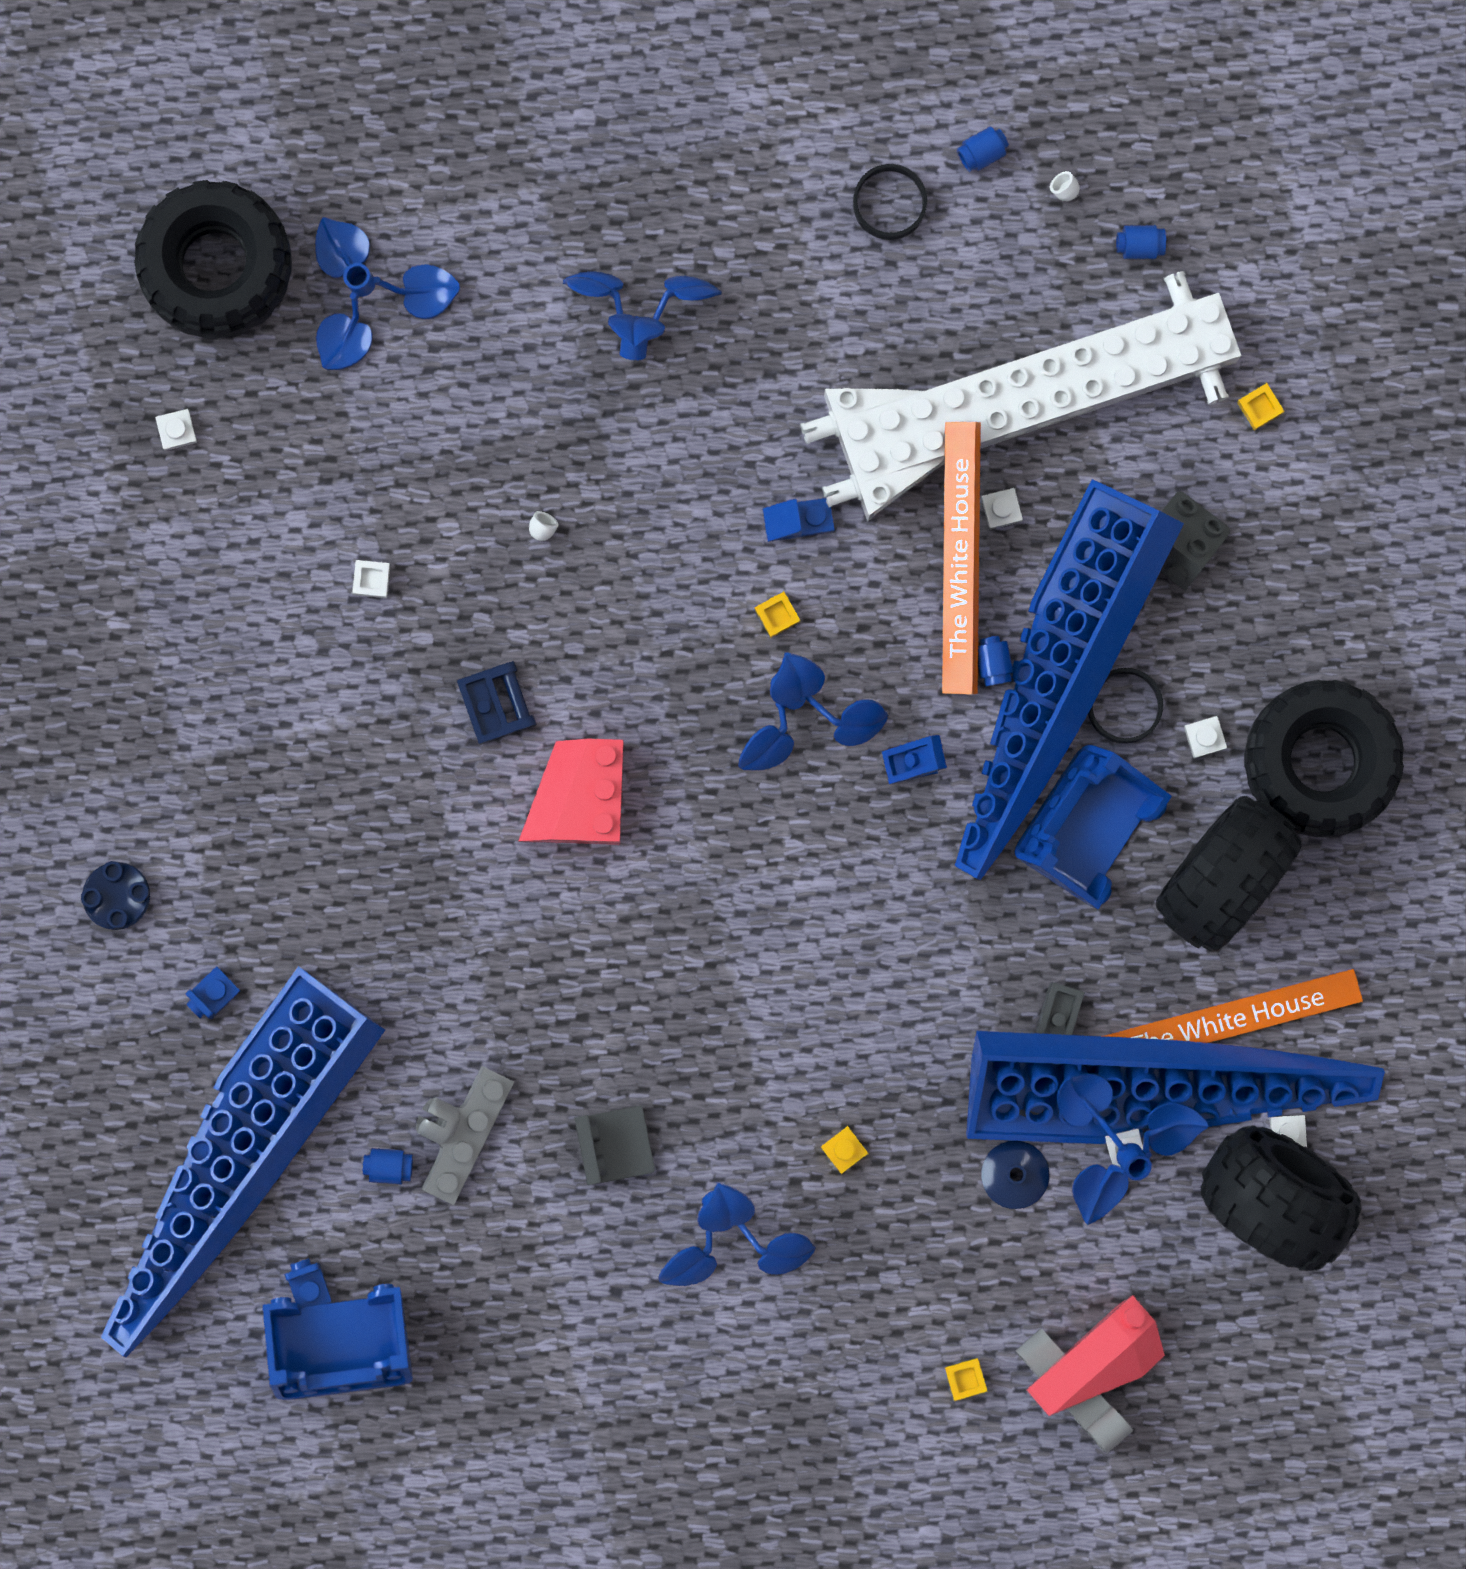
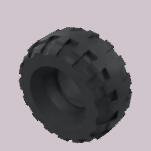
M224 180L222 182L195 181L193 185L181 189L178 187L167 193L166 198L157 206L154 205L145 216L146 220L141 230H138L135 242L134 263L136 276L150 306L176 330L187 335L203 337L204 339L219 340L221 337H236L248 333L247 330L259 323L265 322L272 315L279 302H282L288 290L287 286L292 271L290 242L284 226L275 211L263 198L252 190L249 191L236 183ZM224 233L231 235L242 245L246 256L244 271L233 284L226 288L215 291L199 289L192 285L185 276L183 269L185 252L195 240L204 235Z
M1315 680L1304 682L1285 690L1260 712L1247 737L1244 767L1248 779L1247 783L1252 795L1256 800H1263L1287 818L1295 826L1294 832L1297 834L1317 838H1330L1346 835L1362 828L1386 809L1395 796L1402 779L1404 747L1402 737L1395 726L1394 718L1388 709H1385L1375 699V696L1347 682ZM1324 728L1337 732L1348 742L1353 752V771L1349 779L1335 790H1313L1304 785L1293 770L1291 763L1292 749L1301 735L1313 729Z
M1241 796L1236 799L1206 831L1162 889L1161 894L1156 900V909L1164 916L1163 922L1196 948L1202 946L1211 952L1221 950L1256 913L1298 856L1302 842L1301 838L1294 832L1295 826L1261 799L1255 801L1248 796Z
M1255 1125L1244 1126L1230 1136L1227 1135L1202 1173L1201 1195L1206 1207L1216 1216V1219L1234 1233V1236L1256 1249L1257 1252L1290 1268L1295 1267L1301 1271H1315L1322 1269L1327 1263L1334 1262L1351 1240L1360 1224L1358 1218L1362 1210L1361 1201L1358 1193L1352 1189L1351 1183L1345 1177H1342L1331 1164L1317 1156L1315 1152L1283 1134L1273 1132L1272 1129L1265 1127L1257 1128Z

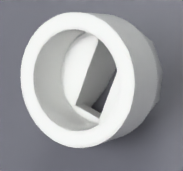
M1065 171L1058 174L1052 180L1050 190L1058 199L1071 201L1079 194L1080 186L1077 179L1070 172Z
M537 511L530 520L529 531L533 538L544 541L554 535L559 524L551 515Z

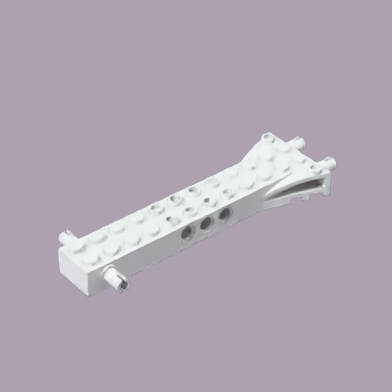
M1181 271L1177 272L1176 276L1171 274L1164 278L1174 304L1171 309L926 391L825 389L824 397L829 409L828 416L807 423H801L800 426L802 434L805 435L806 444L835 434L839 438L850 469V479L822 487L828 507L830 508L833 505L857 498L861 501L867 521L872 519L877 513L945 464V422H981V449L1193 377H1200L1209 405L1215 404L1217 400L1221 402L1228 399L1229 396L1226 393L1219 370L1222 367L1237 363L1241 353L1220 294L1216 293L1198 300L1196 298L1193 299L1185 272Z

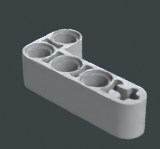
M1041 1328L1016 1350V1353L1038 1378L1064 1355L1062 1350ZM1101 1395L1066 1409L1107 1454L1134 1431L1126 1420Z

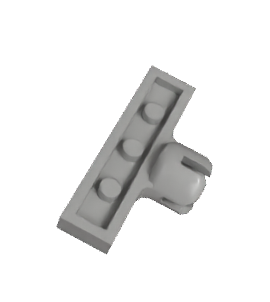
M481 1066L464 1103L460 1107H455L438 1098H431L427 1101L422 1110L438 1118L433 1123L418 1116L416 1130L419 1135L436 1142L440 1146V1150L421 1190L452 1205L455 1204L514 1081Z

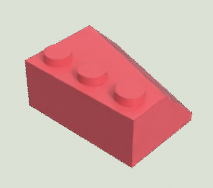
M577 739L556 741L518 842L620 845L623 740Z

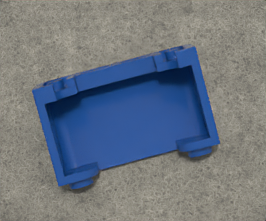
M1086 745L1074 755L1015 847V856L1090 907L1099 909L1112 893V882L1105 876L1139 822L1141 820L1150 822L1159 819L1165 813L1167 803L1172 796L1116 753L1093 745Z
M380 1284L373 1287L374 1291L368 1293L366 1299L304 1307L291 1302L289 1297L275 1298L271 1300V1304H263L269 1383L275 1397L281 1400H293L394 1387L412 1382V1366L401 1288H394L393 1284Z

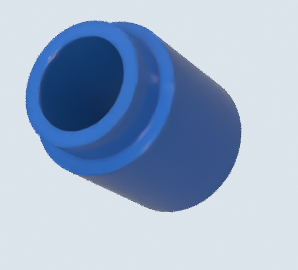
M989 126L964 140L962 146L957 148V153L968 172L975 169L980 171L1005 157V148L1009 147V144L1000 129L995 131Z
M1124 225L1123 231L1117 232L1116 235L1117 253L1123 252V259H1156L1159 255H1165V229H1157L1156 225Z
M1000 636L979 639L981 646H978V670L980 679H984L985 687L1011 682L1010 673H1013L1008 642H1001Z
M371 1148V1154L364 1155L363 1175H369V1182L402 1184L403 1181L411 1182L413 1154H405L404 1150Z

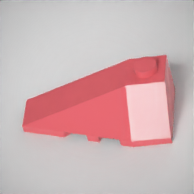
M1132 1295L1111 1310L1026 1390L1048 1416H1051L1095 1396L1142 1378L1165 1356L1156 1321Z

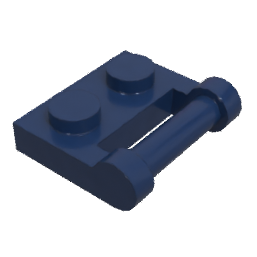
M515 661L457 680L479 745L537 725L534 715L529 714L515 674L518 671ZM503 678L517 720L507 723L493 680Z

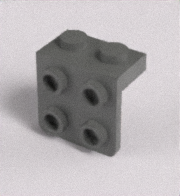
M1179 491L1176 492L1161 511L1184 523L1160 572L1186 591L1228 537L1230 528L1184 492Z

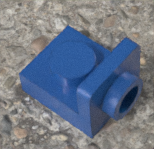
M216 966L192 990L189 989L185 993L190 999L186 1005L200 1019L206 1015L212 1020L241 991Z
M305 1259L290 1265L292 1271L284 1275L286 1281L289 1282L295 1303L299 1304L300 1307L332 1302L320 1263L311 1264L310 1259Z

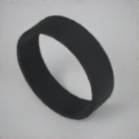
M883 164L870 169L859 180L853 197V210L860 226L870 235L884 240L900 239L915 231L921 224L927 207V193L921 179L912 170L898 164ZM887 171L898 172L909 177L919 188L923 201L922 211L918 219L907 229L893 233L882 232L871 227L861 216L857 204V196L862 185L873 175Z
M1133 668L1114 669L1110 671L1108 677L1116 674H1132L1142 678L1151 686L1158 703L1156 719L1149 730L1132 738L1117 737L1105 731L1095 718L1093 706L1088 713L1089 719L1096 731L1110 741L1122 744L1137 742L1148 736L1158 725L1163 712V697L1156 682L1146 673Z

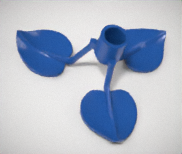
M323 217L319 223L315 241L317 262L322 271L332 278L343 277L345 284L351 290L350 298L352 300L353 316L350 319L345 314L337 313L325 318L321 322L316 335V345L322 367L326 370L345 369L358 363L369 352L373 340L372 330L368 325L358 322V298L372 293L375 285H379L397 294L405 295L404 306L414 317L431 319L447 309L459 293L460 284L447 271L425 264L414 266L404 273L403 283L405 288H399L381 280L380 277H374L363 264L370 253V242L363 230L349 223Z
M594 271L582 272L571 275L563 280V284H567L572 290L582 295L591 297L610 295L614 299L617 314L609 317L608 324L621 338L620 356L629 360L645 359L648 340L659 337L665 332L664 324L658 320L670 297L676 296L682 300L692 301L722 295L721 290L702 279L691 276H674L665 280L664 287L668 290L664 292L653 318L623 314L620 294L617 290L623 289L624 284L620 279L611 274Z
M785 652L781 667L772 678L770 687L771 698L779 710L780 728L769 725L757 731L744 747L738 766L743 770H766L784 762L791 754L794 746L792 737L785 734L788 729L785 708L791 710L798 709L803 706L806 700L833 725L838 726L834 732V738L838 743L845 746H856L869 741L882 729L889 715L881 704L866 699L849 705L843 711L841 719L835 718L812 697V695L821 690L825 682V675L822 669L805 657Z
M1093 1073L1072 1075L1065 1079L1057 1095L1058 1109L1066 1122L1076 1127L1087 1125L1095 1117L1119 1148L1116 1158L1120 1166L1111 1164L1106 1169L1102 1165H1092L1081 1171L1074 1180L1072 1188L1073 1198L1084 1222L1089 1225L1097 1221L1122 1200L1128 1190V1177L1137 1181L1149 1175L1152 1169V1163L1149 1159L1152 1154L1149 1151V1146L1154 1152L1162 1156L1174 1155L1184 1150L1201 1132L1209 1127L1206 1120L1196 1110L1178 1102L1164 1103L1155 1107L1147 1116L1146 1122L1150 1130L1143 1134V1149L1135 1143L1123 1144L1099 1113L1107 1109L1112 1102L1113 1090L1109 1082L1104 1077Z
M718 1182L714 1191L707 1193L703 1197V1207L697 1217L699 1226L706 1230L705 1248L702 1250L699 1247L692 1246L678 1252L661 1270L658 1280L663 1284L674 1286H689L706 1280L712 1275L717 1266L715 1257L709 1255L712 1252V1232L726 1231L733 1226H738L756 1251L763 1255L757 1264L760 1270L768 1274H784L797 1269L812 1256L816 1247L809 1238L797 1233L783 1234L773 1239L767 1248L762 1247L744 1224L754 1215L755 1207L753 1202L740 1191Z

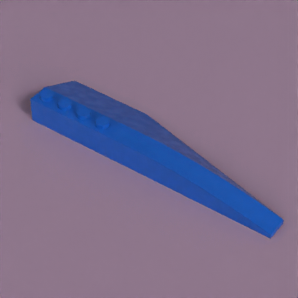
M1091 480L1032 598L1028 612L1036 615L1032 628H1023L1020 641L1027 643L1023 660H1014L1012 666L1013 673L1011 674H1013L1016 684L1014 690H1006L990 742L991 745L997 746L993 762L985 760L981 774L989 776L984 793L975 794L972 806L974 807L977 819L975 823L971 822L966 825L955 863L957 868L981 880L1040 796L1092 708L1184 523L1100 482Z
M297 967L219 1075L213 1087L215 1090L220 1091L212 1106L206 1104L200 1116L203 1118L196 1137L191 1136L186 1147L188 1149L187 1157L183 1165H179L155 1216L158 1221L152 1234H147L142 1247L145 1250L137 1267L133 1266L127 1279L130 1281L124 1296H119L101 1335V1338L123 1357L127 1358L230 1242L287 1168L386 1031L370 1017L301 967Z
M976 1031L971 1058L966 1136L967 1139L1105 1144V1136L1109 1135L1095 1117L1087 1125L1076 1127L1066 1122L1059 1112L1057 1104L1058 1090L1063 1081L1072 1075L1093 1073L1104 1077L1112 1087L1113 1098L1109 1107L1099 1112L1115 1134L1139 1128L1141 1138H1143V1130L1149 1129L1146 1122L1148 1114L1155 1107L1164 1103L1178 1102L1196 1110L1206 1120L1209 1127L1250 1121L1252 1120V1114L1267 1112L1269 1118L1283 1115L1282 1110L1301 1108L1302 1112L1316 1110V1107L1322 1104L1332 1103L1334 1107L1375 1101L1379 1099L1385 1071L1379 1067L1317 1056L1214 1043L1146 1038ZM1019 1110H1024L1026 1117L1019 1115ZM1030 1111L1039 1113V1115H1034Z

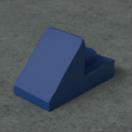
M821 498L797 502V499H791L763 508L768 542L834 532L831 507L829 508L826 503L827 499Z
M939 735L928 736L882 751L889 784L938 774V770L947 768Z

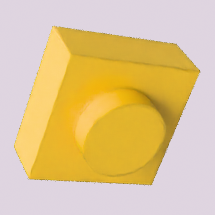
M1267 383L1237 401L1254 431L1285 412Z
M784 591L754 607L770 638L801 621Z
M848 1126L821 1146V1149L840 1174L868 1154Z
M978 1358L944 1367L954 1401L988 1392Z

